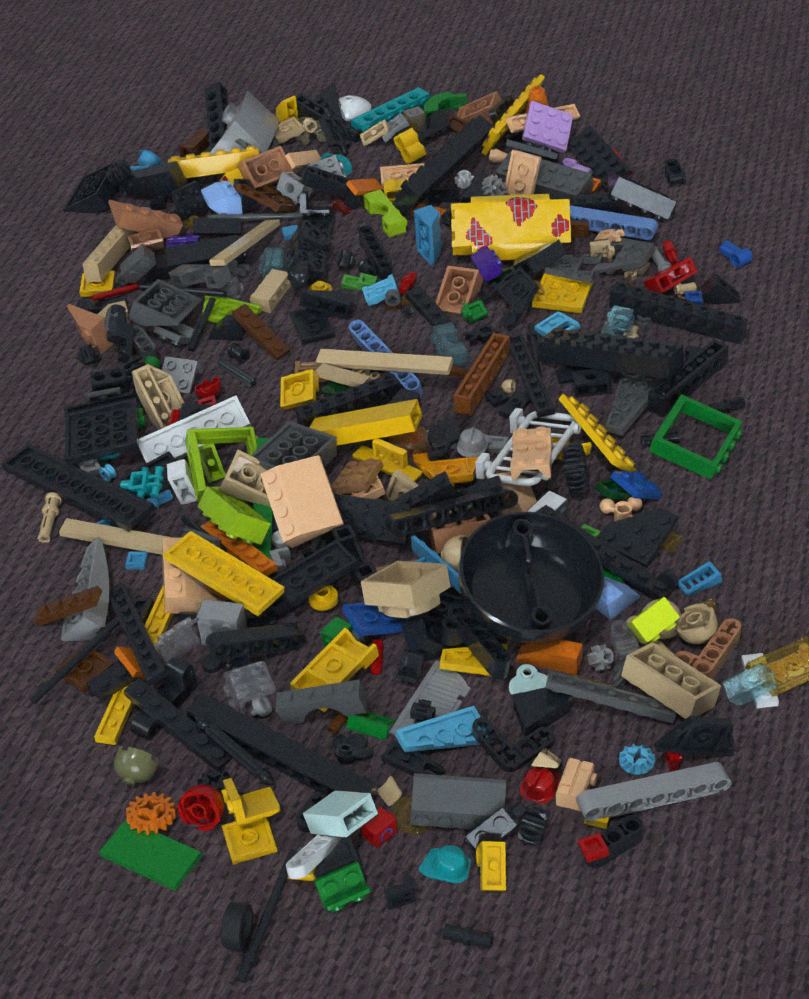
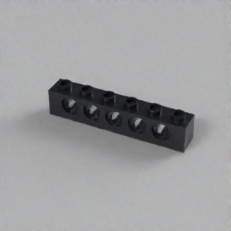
M220 82L205 89L204 98L206 100L205 108L207 111L206 119L208 121L207 129L209 132L210 149H213L228 126L222 121L223 112L229 105L228 92Z
M713 339L687 360L669 379L665 378L648 392V409L664 416L673 408L681 394L688 396L727 363L729 346Z
M391 373L315 402L305 404L296 408L297 424L310 427L313 420L318 417L388 404L401 389V382Z

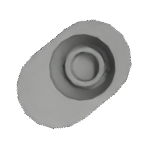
M475 427L466 429L460 435L457 451L464 457L480 456L487 448L489 437Z

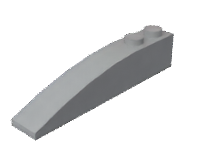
M97 537L86 548L80 566L82 570L76 579L78 586L76 590L72 591V594L98 586L103 591L96 607L64 618L61 640L64 642L92 640L96 636V632L101 627L107 625L105 623L109 613V573L100 537Z

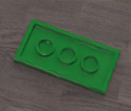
M127 818L99 851L101 857L174 891L178 889L202 857L200 851L160 833L156 834L154 831H151L149 835H146L144 830L140 834L137 833V828L132 830L130 824H127Z

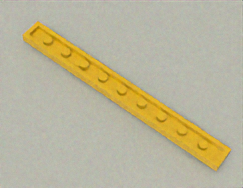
M163 586L145 623V627L157 651L173 617L171 613L164 614ZM129 685L113 694L94 736L95 742L111 745L117 744L134 705L132 701L124 696V690Z

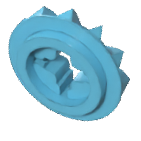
M633 743L631 747L625 746L624 750L620 752L619 763L628 773L635 775L645 774L654 767L655 754H652L651 748L646 749L643 744L635 746ZM640 754L641 757L634 763V758Z

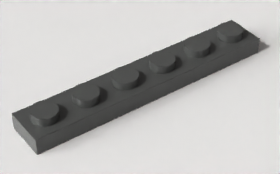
M549 670L545 688L553 692H562L578 699L583 698L596 704H605L618 710L634 712L639 716L652 717L661 722L674 723L676 712L664 706L657 699Z

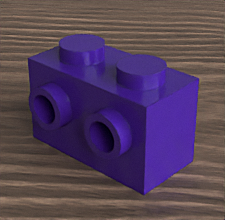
M488 246L470 256L485 282L495 279L503 273L501 266H503L502 262L497 257L495 251H490Z

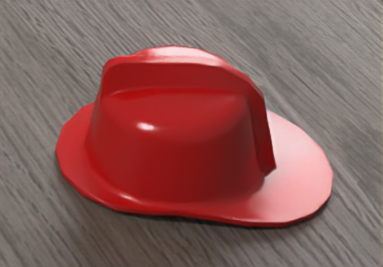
M535 766L526 773L521 783V796L541 804L549 802L556 794L562 774L553 768Z

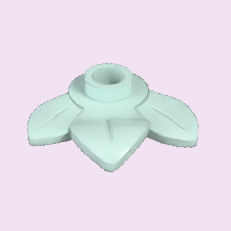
M523 664L517 669L516 676L510 680V694L514 695L544 688L547 676L537 672L534 666ZM523 672H530L531 674L525 675Z

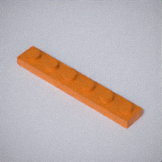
M209 520L200 526L211 536L220 538L221 544L227 548V553L265 576L278 570L277 564L257 548L242 541V538L237 537V539L228 537L225 531L218 528L219 525Z

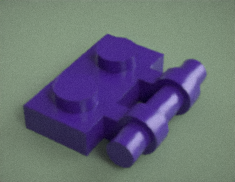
M187 234V236L173 235V237H167L166 248L196 243L199 241V235Z

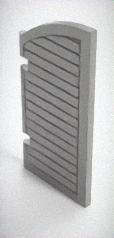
M436 660L389 731V734L395 736L396 730L414 724L415 719L410 718V710L414 702L418 703L419 699L432 701L431 706L436 707V718L458 711L463 703L461 700H458L459 696L466 698L471 688L468 687L465 680L456 671L439 669L440 661Z

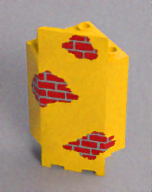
M549 194L471 197V203L451 204L453 256L472 255L488 246L490 251H495L500 260H515L558 239L561 243L571 242L570 199H550Z

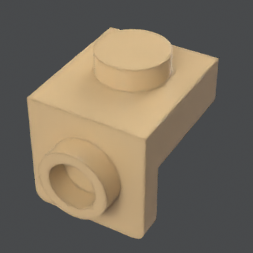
M609 240L590 242L589 255L590 257H597V253H603V257H607L608 261L612 262V256H615L614 246H611Z

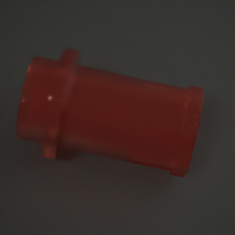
M335 199L333 201L334 210H338L344 216L351 213V208L344 204L342 199Z

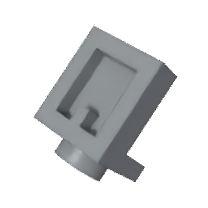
M289 547L269 551L270 559L277 564L278 568L274 572L275 576L287 569L286 563L291 562Z

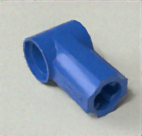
M728 240L724 241L719 247V252L728 257L732 265H736L737 268L751 262L753 259V255L748 248L740 249Z

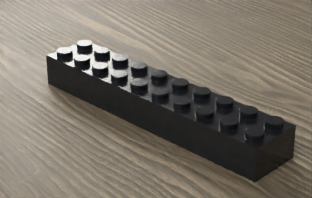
M481 115L476 119L473 117L468 125L466 124L462 128L461 132L458 131L454 139L451 138L446 145L444 144L440 148L439 152L436 151L432 158L425 162L424 167L421 165L416 173H412L408 179L409 181L405 180L400 186L402 189L394 196L395 201L393 205L408 216L418 204L426 199L433 190L445 181L483 144L489 131L494 126Z

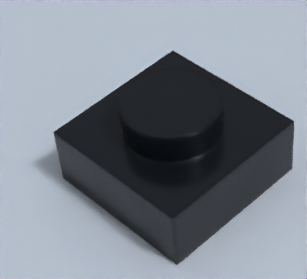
M500 387L485 394V399L494 408L505 404L510 399Z

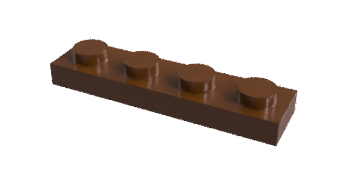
M246 304L232 311V316L275 360L290 352V348Z
M95 586L75 594H70L67 597L56 599L50 603L42 604L37 608L33 622L41 626L96 607L103 590Z

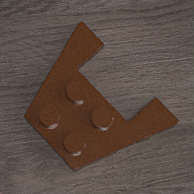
M237 184L235 187L236 191L271 207L275 212L280 213V211L289 213V211L297 210L298 206L288 197H282L280 191L276 192V187L273 185H264L262 190L264 192H258L246 184Z

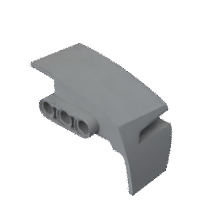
M247 91L238 107L231 102L225 108L222 121L228 126L210 154L216 153L217 150L231 151L232 148H240L242 150L246 149L247 146L258 147L259 154L267 151L276 132L279 119Z

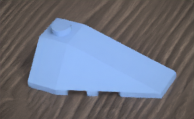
M604 576L602 595L596 609L610 620L640 599V595L626 584Z

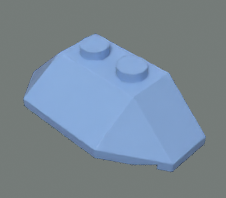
M215 182L201 190L203 199L209 208L220 215L221 213H227V215L243 214L241 197L231 182Z

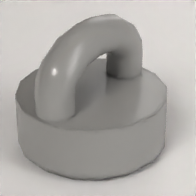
M259 695L252 700L251 716L258 714L261 717H265L272 712V705L265 696Z

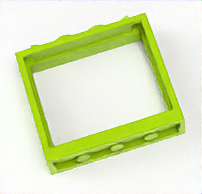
M253 427L187 429L185 445L196 502L201 500L206 489L198 444L246 442L248 455L251 456L257 450L258 438L254 433ZM219 486V487H211V488H214V489L219 490L220 486Z

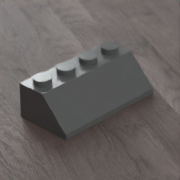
M414 773L410 825L473 829L499 807L505 806L506 780Z

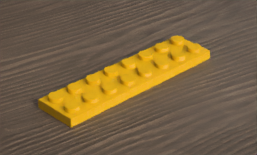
M540 74L538 78L534 77L525 91L520 94L519 98L515 100L513 105L497 121L494 128H491L488 133L489 138L482 145L484 147L481 152L482 154L487 155L509 129L506 119L511 116L521 115L526 109L530 89L534 86H541L545 79L543 75Z

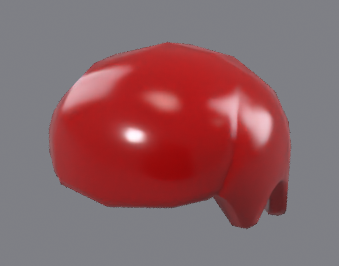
M214 377L212 382H208L205 379L202 384L194 387L195 394L200 399L213 395L218 397L221 393L220 378Z

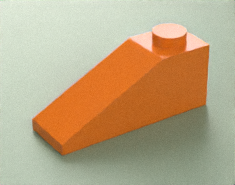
M561 639L542 644L521 645L515 662L577 675L582 662V644Z

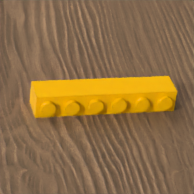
M247 146L246 149L242 150L240 148H232L231 151L227 152L225 150H217L216 153L212 154L210 152H202L201 155L197 156L195 154H187L186 157L182 158L172 156L170 157L171 159H168V163L177 161L185 178L222 174L237 169L242 160L258 155L259 149L258 147L255 148V146Z

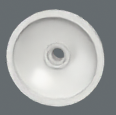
M349 95L338 99L346 121H351V119L371 110V104L362 97Z

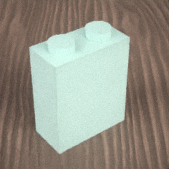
M333 791L303 813L311 834L338 837L349 836L378 814L370 793Z

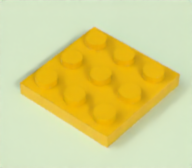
M544 273L539 284L540 289L533 298L532 307L582 314L592 289L593 281L592 283H586Z

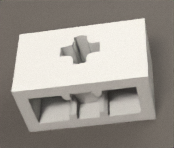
M182 459L167 464L168 481L180 504L196 501L191 471L186 460Z

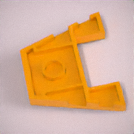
M427 453L412 454L414 464L429 479L446 471L453 483L463 484L473 481L475 478V461L479 456L430 461L427 458Z

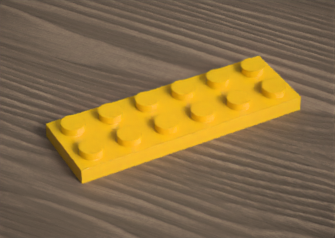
M562 394L559 401L610 463L622 471H637L634 467V461L624 455L626 452L620 446H616L615 443L617 441L611 435L606 434L608 430L603 425L597 423L599 420L592 413H589L590 409L584 403L579 404L573 396L569 398Z
M192 531L188 532L164 553L165 560L232 601L243 604L245 609L257 616L284 593V586Z

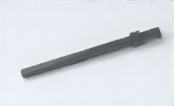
M300 212L229 215L221 213V215H208V218L241 220L302 219L303 213Z

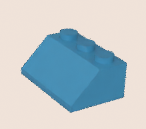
M429 205L414 210L416 248L419 254L431 266H434L441 254L442 241L440 239L441 227L439 224L441 216L438 210Z

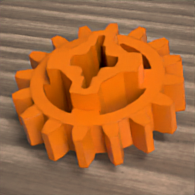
M153 792L151 796L144 793L143 798L136 796V802L130 801L129 807L126 808L127 824H130L132 830L137 828V833L139 834L143 830L146 831V835H149L151 831L158 834V829L167 830V825H173V819H176L175 803L171 802L170 797L165 799L163 793L159 796H156V792Z

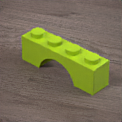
M381 190L363 194L364 207L370 214L384 215L382 217V227L388 237L406 232V226H408L406 218L401 215L399 209L395 208L393 202H390L386 194Z

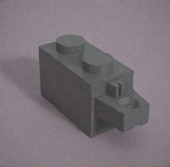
M142 244L120 264L121 272L115 278V282L121 287L130 282L135 284L156 265L155 253Z

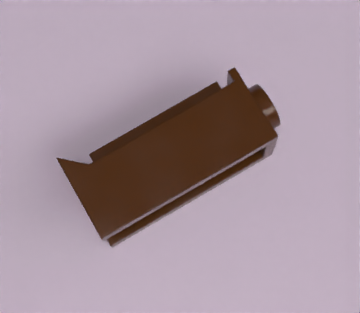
M197 128V132L185 144L179 146L180 157H186L187 154L201 155L210 145L208 130Z

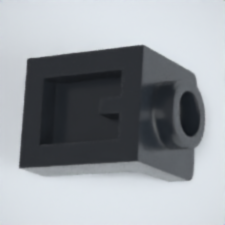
M407 871L402 872L403 884L393 885L390 888L384 889L388 910L416 902L415 893L418 892V887L415 879H410Z

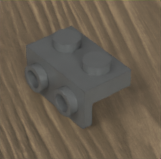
M183 323L166 327L155 326L153 332L159 334V338L164 340L171 339V343L179 346L181 344L190 345L196 331L194 328Z

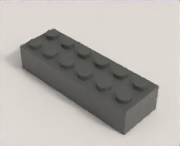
M511 150L495 172L498 179L502 178L503 183L506 181ZM541 159L534 194H549L550 199H570V205L572 206V195L590 194L594 187L592 173Z

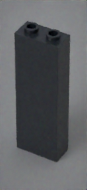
M238 235L153 250L156 265L147 272L149 283L155 282L157 279H171L169 272L182 264L210 265L209 260L239 239ZM246 251L233 259L238 261V265L245 263L244 259L247 258Z

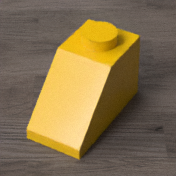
M296 96L283 100L275 108L276 117L280 123L292 117L298 120Z

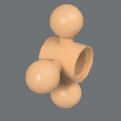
M632 496L627 502L620 501L615 504L613 500L606 498L600 502L599 507L605 514L614 513L615 522L633 516L632 511H639L642 508V500Z

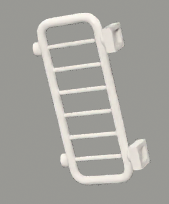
M515 408L509 416L510 433L519 428L527 429L530 424L567 429L564 434L551 433L552 437L560 438L558 443H552L554 448L552 450L551 465L573 433L580 434L581 426L571 414L555 413L540 417L571 422L570 425L533 421L537 418L535 411L528 414L525 418L523 416V409ZM512 437L493 463L490 461L489 453H481L475 461L477 479H484L485 477L489 479L498 476L494 474L496 470L511 472L509 467H501L500 464L503 460L511 461V457L506 456L510 451H513ZM523 470L521 473L535 476L532 478L518 477L516 481H512L511 476L499 475L502 483L521 486H532L538 484L541 479H549L539 470Z

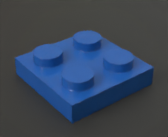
M613 471L610 477L634 498L660 499L663 495V492L658 489V485L647 480L642 472Z

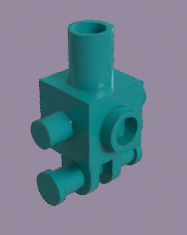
M156 466L154 469L155 475L149 472L148 467H142L141 471L131 472L130 480H122L120 488L131 491L143 499L144 496L159 498V490L163 486L160 482L164 480L162 476L164 468Z

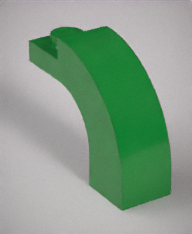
M444 92L431 97L424 104L426 118L441 109L443 111L459 109L466 105V93L452 94L451 92Z

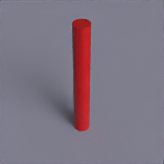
M132 284L92 295V300L94 302L138 290V285Z

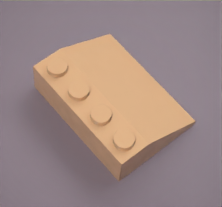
M319 455L278 465L260 474L282 541L291 548L344 524Z
M162 538L164 614H178L179 612L198 613L203 600L225 602L218 595L215 596L208 592V585L164 559V553L181 538Z

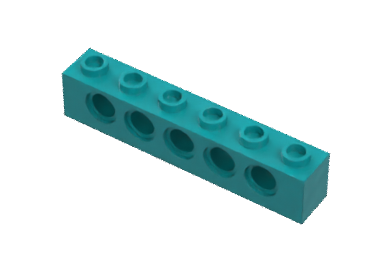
M418 87L351 119V126L355 130H361L363 133L384 119L389 122L400 113L403 115L405 110L418 106L424 109V104L430 99V93Z

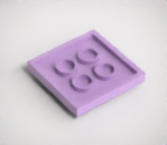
M531 100L522 140L565 153L573 114Z

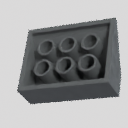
M157 279L132 302L128 320L142 326L179 325L203 299Z
M288 421L251 456L260 461L259 464L266 470L317 455L321 457L325 467L337 456V437Z

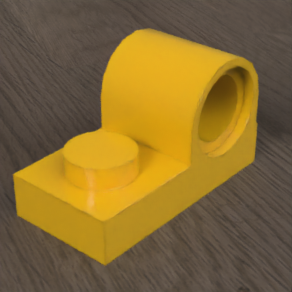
M480 842L476 849V863L480 867V891H505V842Z

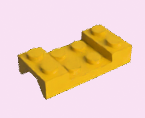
M344 628L290 683L291 689L296 690L349 681L361 667L366 670L379 656L377 645L373 643L368 647L360 643L348 629ZM318 708V709H320L321 711L325 712L328 708Z

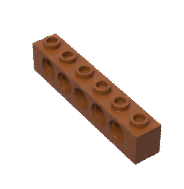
M497 333L491 335L453 395L454 413L463 415L468 413L469 416L473 414L510 354V336Z

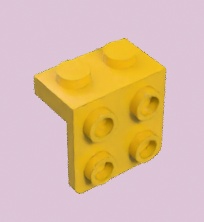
M232 778L223 780L225 789L221 790L222 797L229 814L233 813L237 825L248 824L253 820L270 817L280 812V805L270 787L239 796Z

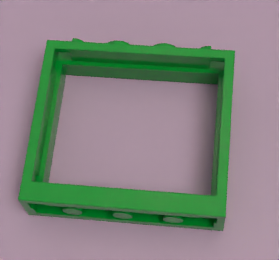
M681 394L654 436L649 452L703 477L712 479L716 472L720 473L723 466L721 462L725 463L730 454L728 450L732 452L734 449L735 439L739 440L743 432L740 429L742 421ZM682 412L729 433L713 461L665 440Z

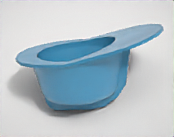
M149 150L138 151L140 155L138 159L139 169L162 164L159 157Z

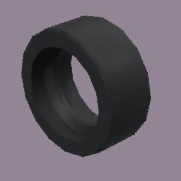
M230 902L228 904L221 926V943L224 948L244 950L246 948L253 926V909L251 904Z

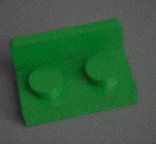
M357 861L313 880L321 904L327 911H338L344 908V904L350 901H361L366 898V894L371 893V889L366 885Z

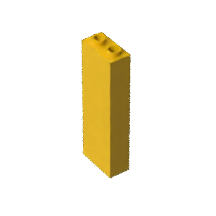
M418 399L318 417L313 420L309 428L337 437L338 446L415 432L423 415Z

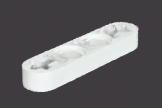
M319 834L315 836L286 863L288 877L298 879L309 874L327 857L343 837Z

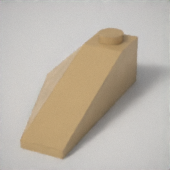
M237 450L219 490L237 499L271 507L260 475L267 470L259 464L260 461L255 457Z

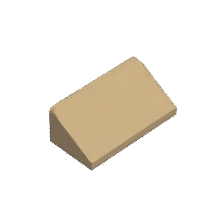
M384 119L361 133L360 137L363 145L367 146L390 132V125Z
M543 748L531 766L557 768L562 761L549 750Z

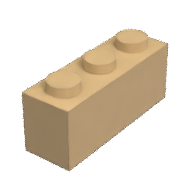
M272 269L251 295L250 303L261 306L262 312L271 313L291 286L290 281L287 280L288 273Z

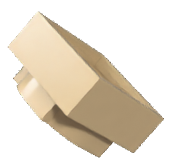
M396 561L362 580L361 586L365 605L378 606L379 612H384L385 615L390 617L408 618L425 613L441 604L439 594L450 588L447 564Z

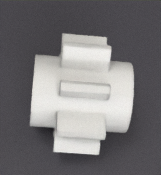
M467 170L459 171L455 177V184H457V187L466 189L470 186L474 176H471V173Z

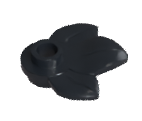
M359 733L352 734L349 738L342 734L337 735L333 740L337 761L348 764L353 762L354 758L365 759L371 756L374 751L365 747L367 737Z

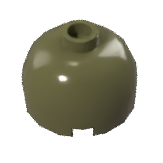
M123 746L118 747L114 758V769L117 775L123 778L122 782L129 786H135L136 783L143 784L155 775L160 763L158 758L154 761L151 759L152 754L137 748L128 747L126 751L122 750Z

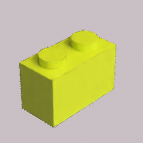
M663 597L627 623V625L641 644L652 643L660 638L659 633L664 629L667 632L677 625L675 621L680 616L667 599Z

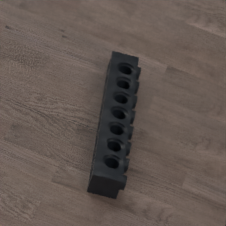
M616 282L610 293L609 307L644 318L647 317L651 320L741 344L746 335L748 319L739 315H733L621 282Z

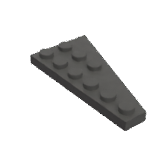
M622 373V378L619 380L615 393V400L612 403V410L605 425L608 430L607 432L623 436L648 406V392L665 378Z

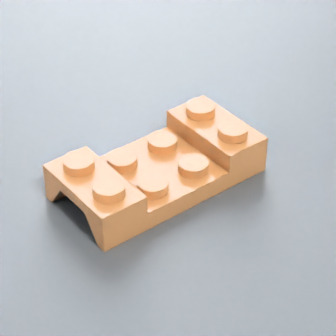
M541 426L535 429L519 428L513 430V454L510 463L512 481H516L523 470L538 469L547 478H551V427Z

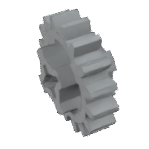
M492 174L483 179L482 185L484 187H482V190H484V196L510 195L508 193L509 189L505 187L506 183L502 182V178L498 179L497 175L494 176Z

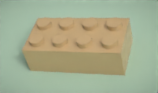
M654 642L628 654L621 675L631 684L636 685L645 691L646 694L654 697L684 719L689 716H699L715 707L721 689L720 684Z

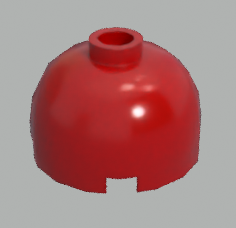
M204 784L189 788L183 794L177 806L183 822L187 825L189 823L199 825L200 827L196 829L202 831L213 829L222 819L225 809L224 800L220 792L214 787ZM205 818V819H206V822L201 823V822L199 821V820H202V819Z

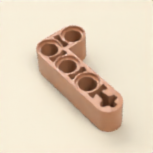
M733 618L724 620L699 656L686 651H679L674 656L713 680L740 641L741 623Z

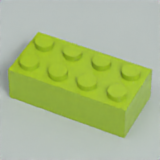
M208 486L197 506L203 511L202 514L211 518L210 521L219 525L218 528L225 531L228 537L237 539V537L242 538V541L251 545L253 543L262 544L271 524L243 500Z

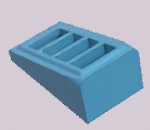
M709 561L681 578L678 587L689 597L723 582L721 573ZM688 583L692 588L687 589L684 584Z

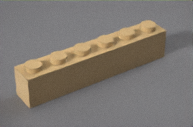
M115 225L83 262L86 281L101 282L130 248L128 235L136 234L137 232L118 228Z

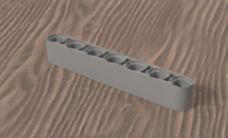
M713 762L586 790L577 796L576 802L584 819L591 822L606 817H615L718 793L722 789L724 791L727 790L732 783L722 764Z

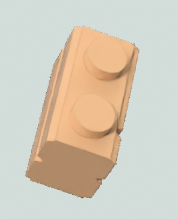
M573 758L568 759L556 791L557 806L581 811L576 802L577 796L583 791L590 790L591 786L595 787L598 774L595 773V765L593 763L581 762Z

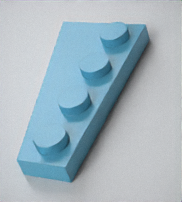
M471 706L398 729L395 732V737L404 752L480 745L471 733L473 722L475 719L480 718V715L476 708ZM478 726V730H484L485 732V727L481 728Z

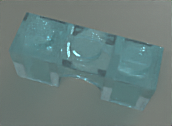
M614 305L612 311L608 312L607 323L602 326L601 334L609 333L612 336H619L617 334L619 332L630 333L635 321L634 309Z
M450 322L432 326L433 334H431V341L433 344H436L437 353H441V356L452 357L453 366L469 365L468 351L463 342L458 343L457 330L454 324Z

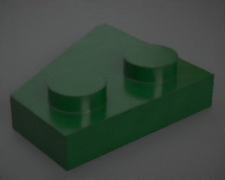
M613 479L596 483L595 489L605 498L628 501L632 497Z

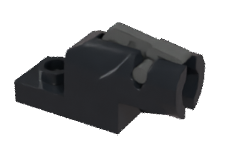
M114 304L107 309L103 327L107 330V341L118 344L116 349L118 354L117 360L121 361L123 358L132 355L134 325L126 323V308Z

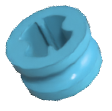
M106 464L104 468L101 467L99 469L102 479L110 482L111 478L115 479L117 477L116 471L110 464Z

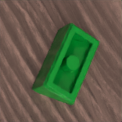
M366 711V713L349 715L346 728L386 740L396 720Z

